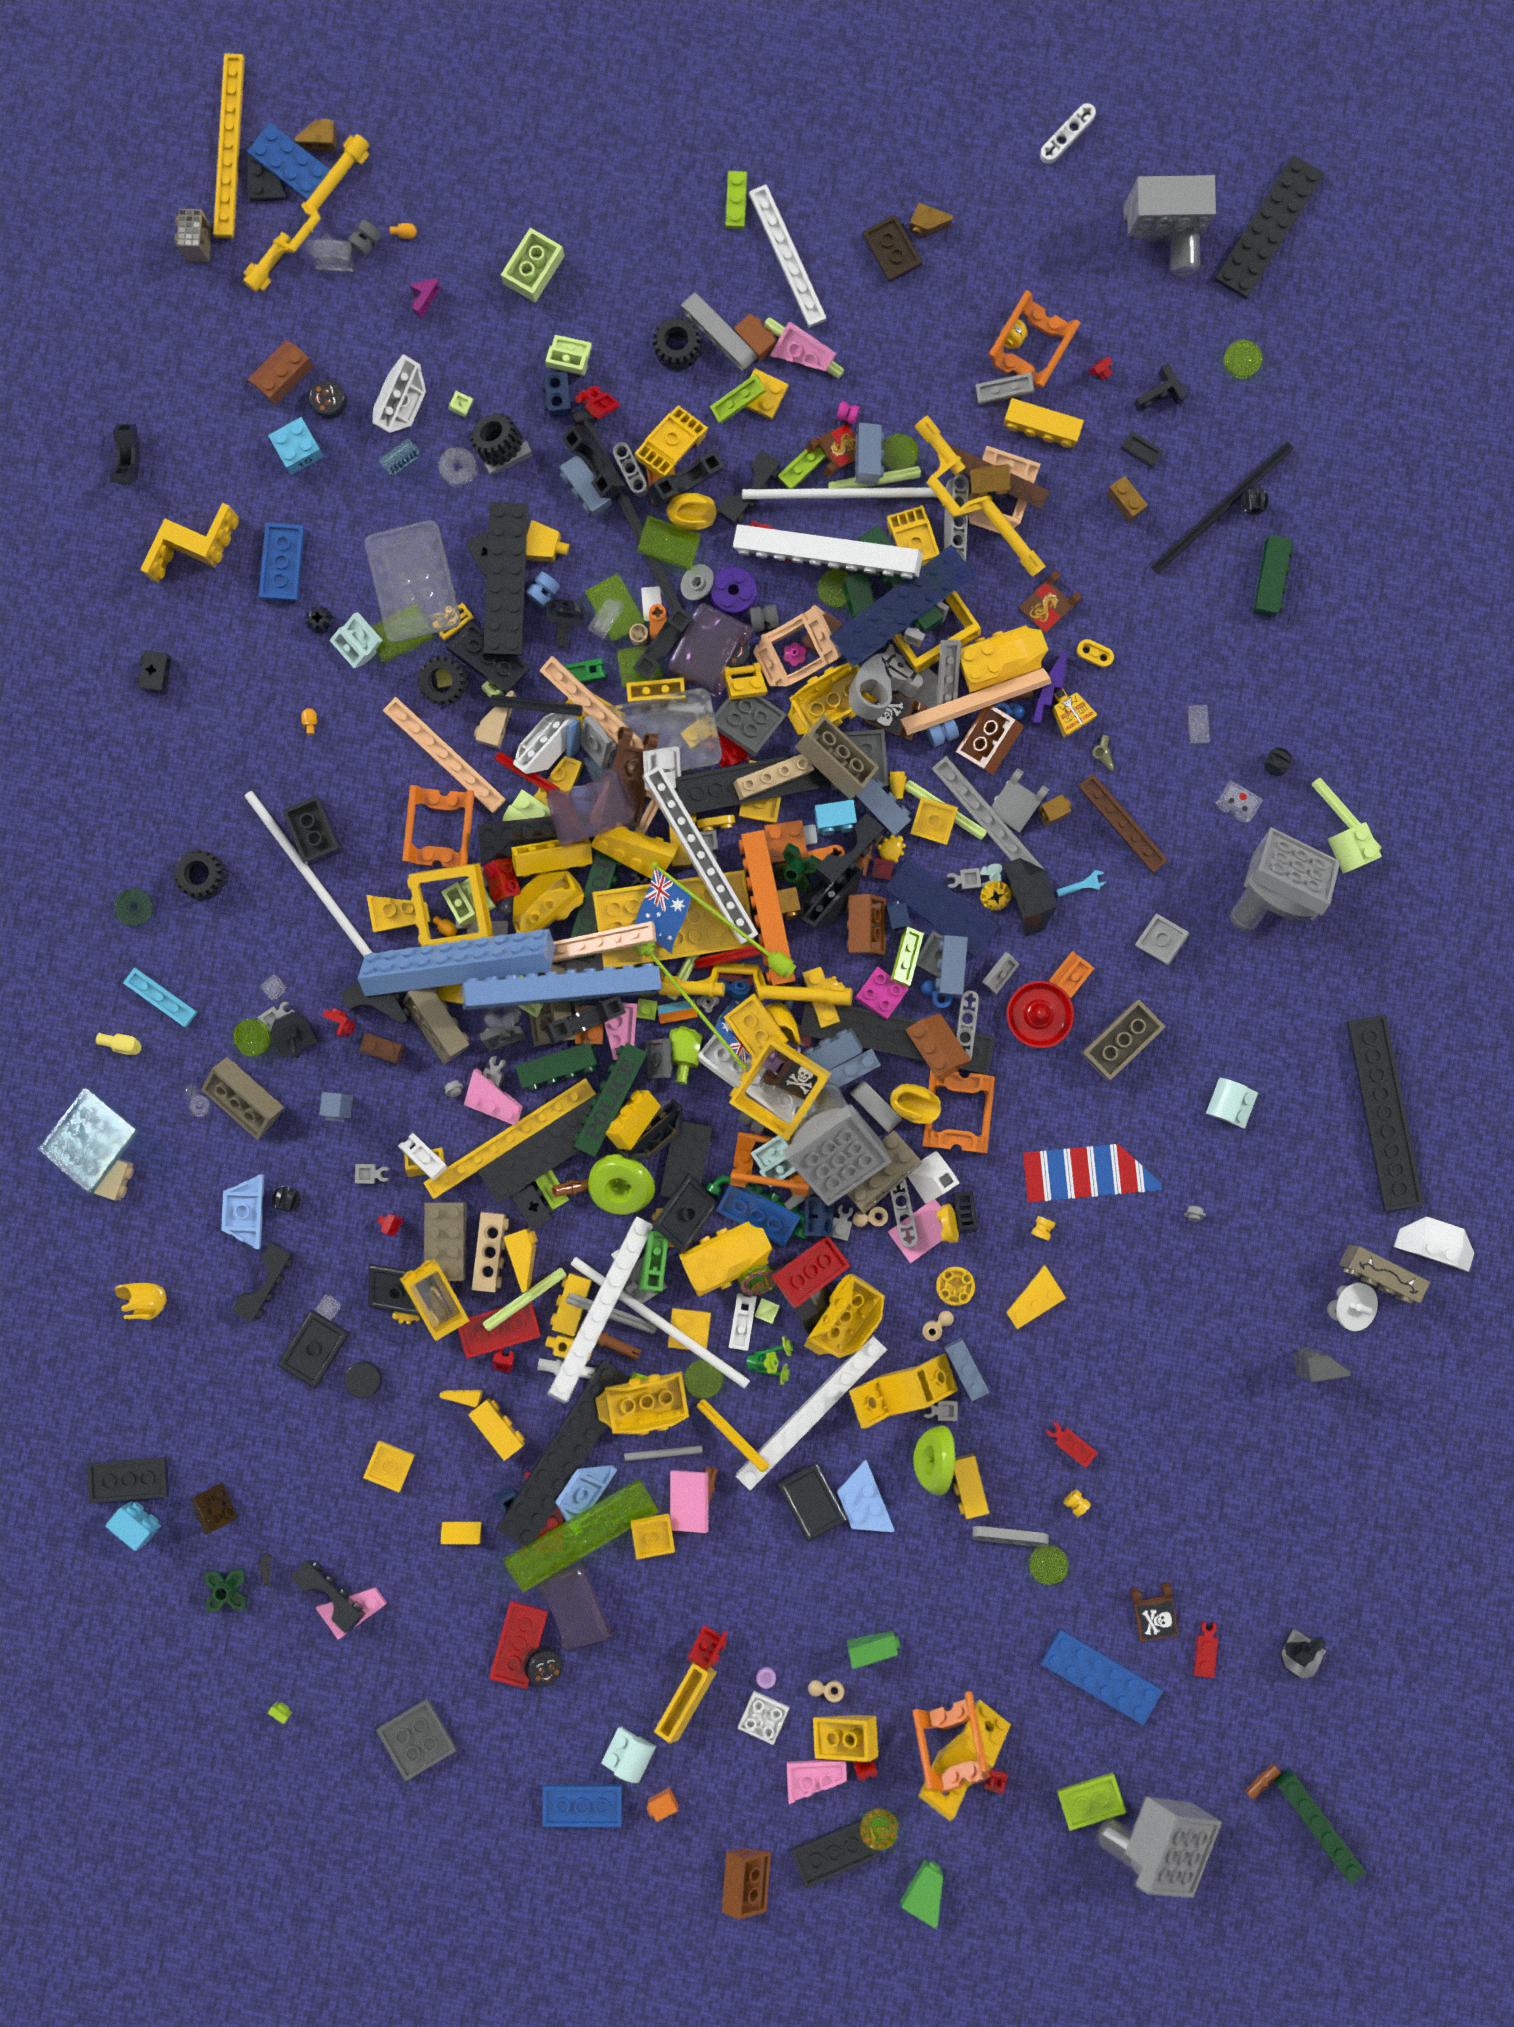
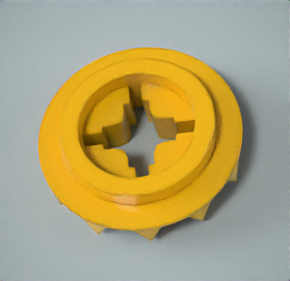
M991 881L981 890V902L985 908L992 911L1001 910L1007 907L1011 900V891L1004 882ZM994 889L997 892V894H1001V896L998 897V902H996L994 898H991L993 896Z

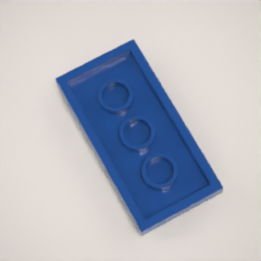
M270 122L247 150L249 156L305 200L309 199L330 172L326 166Z
M265 523L259 588L260 599L298 601L305 530L303 525Z
M729 1185L716 1210L739 1224L749 1221L752 1226L763 1228L768 1239L785 1247L801 1217L746 1187Z
M621 1784L543 1785L542 1827L622 1826Z

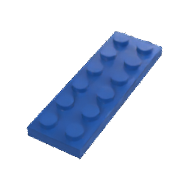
M1059 1629L1041 1661L1043 1666L1143 1726L1163 1692L1161 1688L1062 1629Z

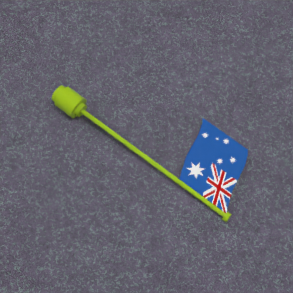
M656 861L651 865V868L654 870L652 880L638 911L636 924L654 922L656 942L668 952L673 953L675 939L687 916L692 897L769 957L767 959L769 962L768 967L778 975L788 979L797 966L793 964L794 961L781 951L769 953L661 869Z
M652 942L633 946L641 957L643 955L646 957L650 955L739 1063L740 1069L744 1071L749 1067L745 1063L750 1053L724 1019L725 1015L746 999L737 1000L733 998L732 1002L720 1015L714 1028L653 954L655 951L653 947L656 944Z

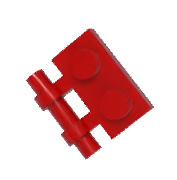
M591 386L586 390L580 391L575 397L577 403H586L585 408L598 420L616 411L621 405L608 392L602 393L599 386Z

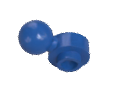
M1003 702L992 705L997 709L1001 708L1002 712L1016 720L1022 719L1025 714L1024 708L1020 705H1014L1011 708Z
M719 979L717 983L722 982L725 984L724 993L729 991L731 996L737 1000H743L749 996L750 986L744 981H735L732 984L726 979Z
M925 980L921 983V992L924 995L933 996L932 1003L936 1008L946 1009L949 1007L952 1001L951 995L938 994L935 984L930 980ZM943 997L945 999V1002L940 1003L938 1001V998Z

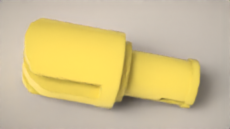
M98 1033L96 1037L97 1045L111 1047L113 1052L136 1055L141 1051L140 1042L132 1036L119 1033L115 1036Z

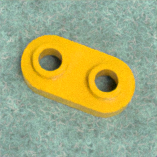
M1083 640L1077 646V655L1098 667L1106 668L1113 662V652L1092 640ZM1083 648H1088L1089 653H1084ZM1100 656H1105L1106 661H1101Z
M734 815L697 820V827L702 829V832L712 831L716 827L730 829L735 824Z

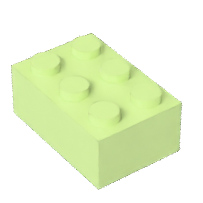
M530 228L501 273L503 284L536 303L564 258L563 247Z

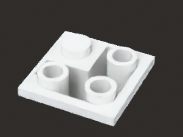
M937 1151L921 1160L922 1164L907 1176L925 1204L959 1184V1181Z

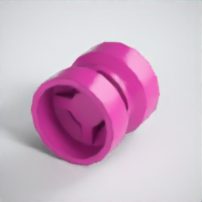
M841 401L836 420H845L848 424L854 425L860 407L856 405L849 406L848 403Z

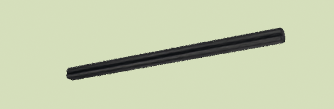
M1289 442L1283 444L1152 565V570L1159 574L1242 497L1244 491L1252 488L1293 450V446Z

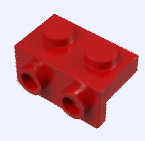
M717 730L708 737L710 746L713 748L721 768L731 767L749 760L746 750Z
M511 858L494 860L483 866L493 903L521 894Z
M334 1008L331 1011L325 1009L323 1017L340 1023L336 1035L347 1038L354 1031V1020L347 1018V1013Z
M704 1625L694 1642L687 1660L705 1671L711 1665L715 1666L720 1658V1655H718L719 1650L722 1651L728 1641L725 1639L728 1632L724 1630L720 1635Z

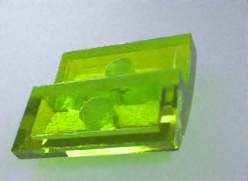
M648 646L617 650L622 688H627L626 683L662 680L660 665L649 680L633 670L634 665Z

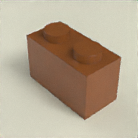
M751 313L734 327V332L756 353L758 362L765 358L776 346L775 335L770 330L767 331L763 327L762 321L758 317L754 318Z

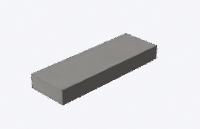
M1032 372L976 384L979 405L1035 393Z

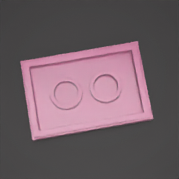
M936 1199L923 1205L913 1213L918 1242L915 1247L906 1248L902 1245L897 1225L887 1231L910 1263L942 1241V1222H939L937 1219V1211L941 1210V1206ZM908 1216L900 1223L908 1225L911 1222V1218ZM913 1227L901 1229V1232L906 1231L907 1238L904 1241L912 1244V1240L915 1237H911L909 1230H913Z
M670 1471V1516L672 1530L698 1533L708 1532V1472Z

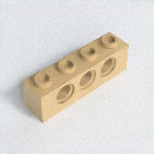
M800 754L736 779L733 784L741 801L807 775L814 768L812 763Z
M481 1212L472 1290L497 1292L498 1288H501L502 1277L499 1276V1272L504 1266V1257H501L502 1249L505 1250L506 1248L504 1230H508L509 1219H506V1214ZM491 1227L496 1228L498 1231L496 1238L489 1236V1229ZM488 1247L495 1249L496 1254L494 1257L487 1255L486 1250ZM486 1266L493 1268L494 1272L491 1277L486 1276L484 1273Z

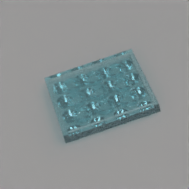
M84 1087L38 1150L84 1190L93 1194L139 1131L95 1093Z

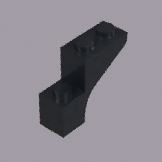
M358 982L339 993L348 1010L353 1011L362 1006H373L401 1023L406 1024L411 1021L409 1018L411 1014L408 1008L402 1006L399 1001L401 999L399 992L373 995L372 997L365 996Z

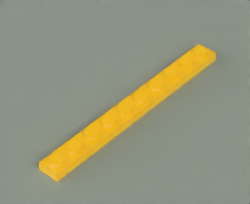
M224 54L213 233L218 238H234L245 60L243 54Z
M586 1078L518 1121V1124L507 1128L447 1167L434 1181L431 1178L424 1182V1185L433 1199L439 1197L596 1095L588 1080Z

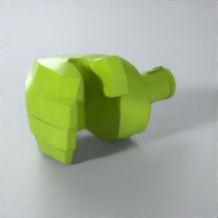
M684 1026L671 1029L669 1033L670 1044L672 1045L671 1064L678 1066L675 1083L687 1084L689 1068L698 1067V1054L701 1050L703 1038L701 1033Z

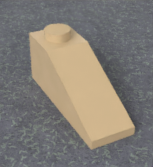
M509 691L505 696L516 697L514 691ZM495 706L481 721L480 726H476L474 732L475 740L479 744L500 749L512 708Z

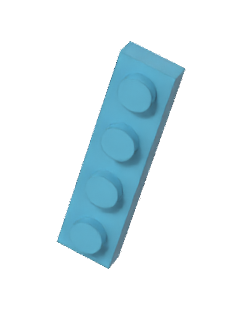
M133 968L123 982L130 989L186 1028L198 1013L137 968Z

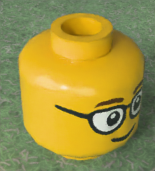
M1017 319L1004 342L1006 348H1019L1026 338L1027 329L1021 320Z

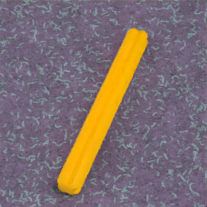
M702 1399L697 1404V1408L760 1472H765L768 1469L769 1464L706 1400Z

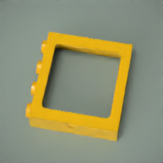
M945 575L933 578L929 584L923 587L930 599L938 594L942 595L965 628L947 640L959 639L962 647L981 635V627ZM897 601L896 604L885 607L879 613L882 618V625L913 671L919 673L939 661L940 644L917 658L907 642L902 640L903 636L894 624L895 620L905 615L901 609V603Z
M480 863L422 871L408 875L407 883L412 892L411 904L415 908V924L419 928L420 935L418 936L420 946L494 937ZM463 876L469 877L479 927L478 933L431 939L420 883Z
M772 1035L769 1040L765 1038L759 1047L762 1049L759 1056L755 1054L749 1064L752 1067L749 1072L745 1070L739 1080L742 1081L740 1086H735L729 1096L732 1099L729 1103L788 1141L831 1073ZM772 1050L779 1051L818 1077V1081L790 1123L785 1122L745 1095V1092Z

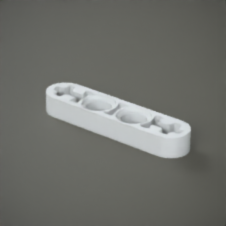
M1083 104L1041 149L1040 158L1042 162L1046 164L1053 163L1087 128L1095 117L1096 111L1093 105ZM1090 112V115H1086L1082 121L1081 118L1083 116V113ZM1072 123H1076L1079 126V129L1077 131H1072L1069 128V125ZM1062 136L1067 142L1059 144L1056 139ZM1054 146L1055 149L1053 150L1052 156H1046V152L1049 153Z

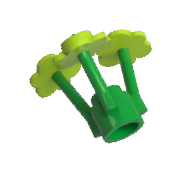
M786 1335L782 1337L783 1345L764 1351H755L754 1355H748V1369L750 1371L755 1370L756 1373L780 1376V1385H784L785 1381H788L790 1377V1370L787 1369V1364H784L782 1371H777L779 1362L775 1352L784 1349L786 1355L791 1356L793 1343L790 1339L787 1340Z

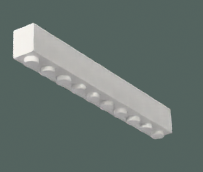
M738 524L733 548L741 555L749 556L750 553H753L760 558L774 556V559L785 561V558H788L796 563L809 561L810 564L821 566V563L828 564V567L831 568L844 566L847 570L857 571L858 568L864 569V572L871 574L879 571L886 576L900 574L902 578L912 579L913 576L919 577L923 553L918 549Z
M659 765L642 775L641 777L723 917L750 938L758 935L661 766ZM730 927L739 944L748 941Z
M639 1217L634 1219L547 1394L548 1396L564 1404L567 1402L646 1243L649 1231L653 1228L651 1223Z
M871 1334L860 1351L853 1353L757 1451L769 1464L768 1469L765 1472H760L748 1460L736 1473V1477L751 1490L887 1349Z

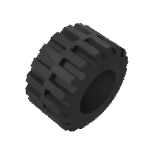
M672 316L669 317V321L664 319L662 321L663 325L658 324L657 331H654L653 345L657 360L661 361L664 367L668 365L670 370L676 367V371H679L680 367L687 369L688 364L692 366L695 363L694 359L697 360L699 358L701 343L698 328H695L693 322L689 323L687 318L682 320L681 316H678L677 319H674ZM673 337H682L688 342L681 350H672L666 345Z
M504 413L486 415L484 419L481 418L479 423L474 425L475 429L471 431V444L482 461L488 465L497 466L498 464L504 465L505 462H510V459L517 456L516 453L520 452V446L523 444L520 431L508 415H504Z
M434 657L431 660H427L426 664L421 666V672H418L417 675L419 677L417 685H420V693H423V697L429 699V702L436 703L437 705L451 704L457 702L458 699L463 697V693H466V685L469 684V681L466 679L468 674L465 673V667L460 665L458 660H454L451 657ZM440 669L447 670L452 676V686L447 692H440L434 685V675Z
M195 849V852L188 851V855H181L182 860H177L176 864H178V867L173 869V872L176 873V875H173L174 880L177 881L175 884L180 888L181 892L195 899L201 900L202 898L206 900L210 896L215 897L216 892L220 893L222 891L220 887L221 885L225 886L226 882L223 880L227 878V874L224 873L226 868L222 865L223 862L207 851ZM198 865H207L209 870L207 880L201 885H194L191 879L192 871Z

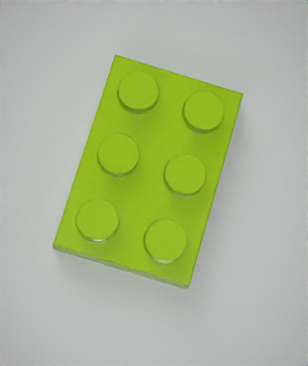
M1113 1772L1057 1790L1070 1831L1126 1813Z

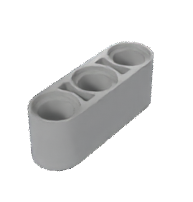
M617 443L613 448V454L630 489L636 496L645 497L648 494L649 484L632 450L625 443ZM622 450H627V454L624 457H619ZM635 466V471L628 474V469ZM637 484H644L641 490H636Z
M864 1080L849 1093L888 1133L902 1120Z

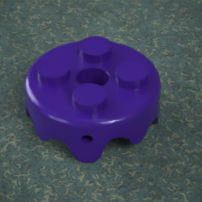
M729 567L721 570L715 575L710 589L711 601L724 616H740L745 614L749 608L754 607L757 600V585L753 576L746 570L738 567ZM731 586H736L739 592L736 595H731L728 589Z

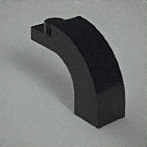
M117 424L113 430L116 446V464L109 476L111 483L123 485L137 481L140 467V446L136 424Z

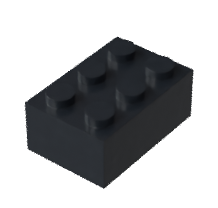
M319 796L282 810L304 864L310 866L344 852L324 802Z

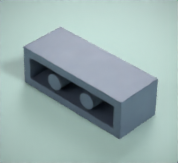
M858 424L856 431L855 483L877 485L879 479L883 478L884 466H881V461L884 458V449H881V444L884 443V433L881 432V425Z
M574 456L560 466L561 479L565 484L569 483L571 485L572 494L576 499H581L583 502L582 507L587 514L591 513L593 517H596L612 505L611 498H600L591 484L594 476L579 456Z
M871 778L864 789L856 796L895 836L911 821L908 817L910 812L904 806L900 808L895 803L897 799L891 792L886 794L882 789L884 785L877 778L875 780Z
M944 935L943 940H939L938 951H942L941 959L937 961V970H940V978H936L935 989L938 990V994L963 995L968 937Z
M844 1028L836 1033L837 1036L831 1039L827 1037L819 1042L820 1045L814 1048L810 1046L803 1050L802 1053L828 1071L860 1054L863 1047L852 1028L848 1030Z
M870 1049L829 1070L831 1075L824 1085L826 1088L835 1090L881 1065L873 1050Z
M322 1092L319 1115L325 1116V1120L344 1122L345 1118H351L353 1095Z
M959 1338L943 1346L970 1400L974 1401L988 1394L989 1391L964 1341Z

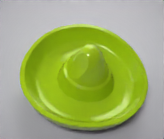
M618 1154L609 1155L598 1160L589 1174L588 1188L590 1196L599 1208L615 1215L633 1214L642 1210L653 1199L655 1193L654 1180L649 1171L635 1159H624Z
M936 1426L927 1430L918 1440L913 1455L917 1479L928 1492L937 1496L944 1495L949 1489L956 1464L953 1436L946 1426Z

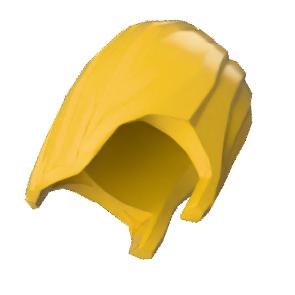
M685 493L673 497L666 509L671 522L684 529L699 530L711 526L716 518L714 501L707 496L697 493Z
M780 1002L767 1005L765 1007L787 1039L793 1042L795 1047L799 1046L800 1037L797 1024L788 1007Z
M902 1084L891 1093L890 1102L892 1108L901 1117L911 1122L931 1124L940 1115L941 1102L939 1098L922 1086Z
M132 1283L118 1285L114 1289L120 1299L130 1301L127 1305H123L121 1310H134L133 1315H124V1319L151 1320L164 1309L167 1301L165 1290L157 1284Z

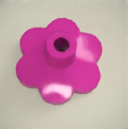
M792 643L791 646L784 648L785 654L783 659L785 662H789L791 666L795 667L798 663L805 661L806 649L798 643Z

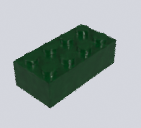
M588 1042L515 1067L522 1088L528 1089L531 1092L541 1089V1085L545 1083L549 1086L557 1084L560 1078L565 1077V1079L569 1080L578 1077L577 1073L582 1071L585 1074L596 1071L595 1067H598L599 1063L593 1044Z

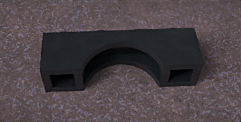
M572 425L561 438L570 452L579 456L590 467L594 476L591 484L600 498H615L626 485L586 425Z
M714 450L700 457L682 471L655 481L647 491L658 507L673 497L719 474L725 466Z
M761 450L751 463V471L755 478L751 489H768L769 482L772 479L775 480L781 472L779 470L780 462L764 450ZM727 494L716 508L717 515L733 527H736L738 523L741 524L745 520L746 512L749 508L752 510L758 500L742 499V494Z
M677 605L651 644L638 659L633 670L649 680L693 616Z
M866 813L853 828L852 833L856 840V847L853 851L844 856L828 854L816 867L815 874L831 888L835 884L840 885L846 878L844 876L848 870L852 872L858 865V859L866 857L871 850L869 847L873 843L877 844L882 839L884 827Z
M619 995L583 1011L552 1022L544 1028L551 1044H555L625 1014L626 1011Z
M276 1242L270 1243L261 1258L267 1271L264 1286L256 1293H242L231 1311L250 1322H254L257 1319L260 1320L265 1312L263 1309L265 1304L270 1303L275 1295L273 1290L276 1285L279 1286L285 1277L283 1276L284 1271L293 1264L294 1259L292 1257L295 1253Z
M305 1561L290 1579L303 1592L313 1589L325 1591L333 1602L331 1620L344 1633L351 1632L366 1615L363 1611L364 1607L358 1601H353L349 1597L350 1593L345 1588H340L335 1583L336 1579L329 1573L326 1574L318 1561Z

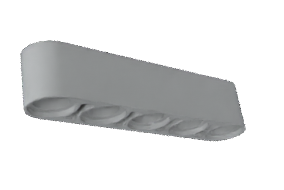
M693 292L680 305L683 313L740 370L744 371L757 358L756 353L696 293Z
M958 474L948 480L946 490L958 502L959 507H962L968 502L969 481L965 475ZM955 481L959 483L960 488L956 487ZM945 507L943 565L947 570L954 571L962 567L966 562L968 514L953 518ZM954 519L957 520L958 527L954 524ZM953 538L957 540V545L953 543ZM952 557L956 559L957 564L953 563Z

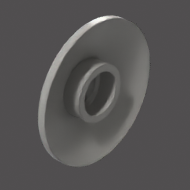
M697 564L691 567L684 574L681 581L683 596L691 601L700 600L705 597L713 585L714 576L712 570L704 564Z

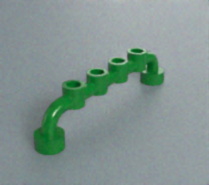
M721 1176L717 1178L713 1184H708L706 1190L719 1197L723 1191L720 1186L724 1183L730 1185L731 1177ZM746 1184V1188L784 1207V1203L780 1202V1196L774 1193L768 1196L762 1193L764 1188L756 1184L753 1187ZM796 1205L789 1211L801 1216L799 1219L800 1226L795 1227L792 1234L806 1240L807 1236H804L805 1215L797 1210L799 1206Z

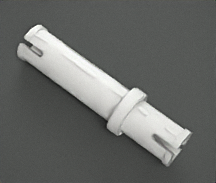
M539 1358L537 1370L553 1372L554 1375H557L563 1362L558 1359L557 1361ZM584 1366L579 1377L590 1379L597 1367Z

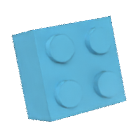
M302 417L268 435L291 475L324 457Z
M853 800L815 805L814 814L817 833L822 834V836L833 835L835 831H841V833L852 832V829L857 824Z
M131 1501L120 1507L105 1527L136 1551L150 1541L161 1525L155 1516L148 1515L143 1511L142 1505Z

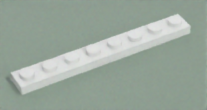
M767 185L750 191V198L808 327L811 328L825 322L826 316Z

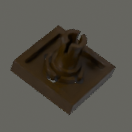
M223 1483L190 1498L195 1516L197 1515L196 1519L199 1520L205 1535L238 1519Z

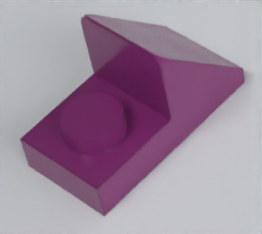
M436 278L409 285L411 291L419 296L415 298L412 308L415 315L421 319L441 288Z

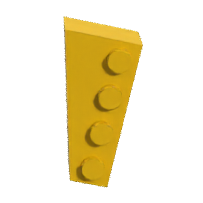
M604 820L590 846L652 879L654 870L651 868V865L656 861L658 866L666 871L674 858L679 843H667L663 841V838L645 836L644 832H633L628 830V827Z

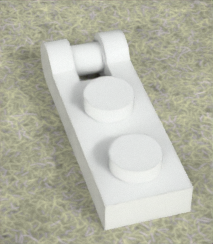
M412 1133L408 1136L409 1139L404 1143L401 1142L398 1147L434 1181L447 1169V1166Z
M737 1294L729 1348L748 1351L757 1296L751 1295V1297H746L743 1294ZM741 1305H749V1310H742Z

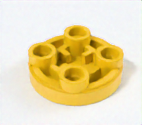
M950 1204L942 1205L941 1210L937 1211V1219L939 1222H942L943 1230H941L942 1240L948 1241L950 1244L956 1243L959 1239V1231L955 1212Z
M949 1267L938 1276L936 1291L945 1303L959 1306L967 1303L972 1298L975 1291V1282L972 1275L964 1268Z

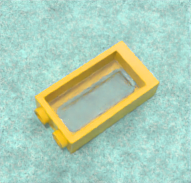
M435 1259L424 1262L421 1267L407 1272L404 1277L400 1278L435 1341L469 1322L466 1313Z

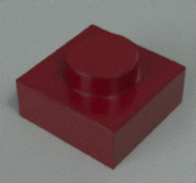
M875 857L872 877L891 880L894 860Z

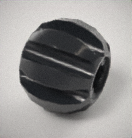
M1259 487L1247 489L1242 494L1240 500L1241 508L1248 515H1259L1265 512L1269 505L1267 492Z
M316 606L312 607V612H307L305 616L308 619L305 622L308 629H312V632L319 634L320 631L323 634L327 633V628H332L334 624L331 621L333 619L331 611H327V608L320 606L319 609Z
M1273 748L1264 762L1266 771L1275 776L1284 775L1292 762V755L1284 748Z
M279 1186L272 1194V1205L282 1211L294 1212L301 1202L300 1192L294 1188Z

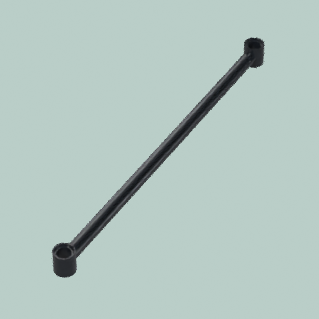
M585 407L572 412L571 414L576 425H586L611 462L592 423L596 421L595 417ZM623 488L616 498L671 612H673L677 605L681 607L680 602ZM689 623L682 632V635L696 662L693 663L698 678L702 679L717 672L712 658L705 656Z

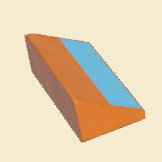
M687 1000L657 1006L661 1025L698 1018V1013Z

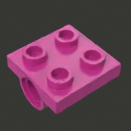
M877 967L855 999L887 1020L908 991V988L891 981V976Z

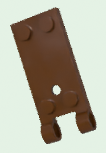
M622 726L617 734L618 746L602 820L639 827L647 793L645 782L641 777L644 775L643 751L655 750L659 738L657 734L647 732L643 738L644 749L632 747L630 743L633 737V730ZM631 763L634 764L633 770L629 769V765Z

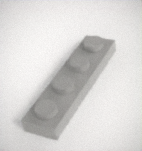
M959 639L940 641L936 706L957 699L961 641Z

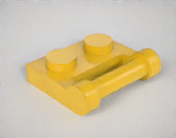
M759 662L752 663L749 666L722 667V676L730 700L766 695L767 689ZM753 673L754 675L744 678H731V675Z

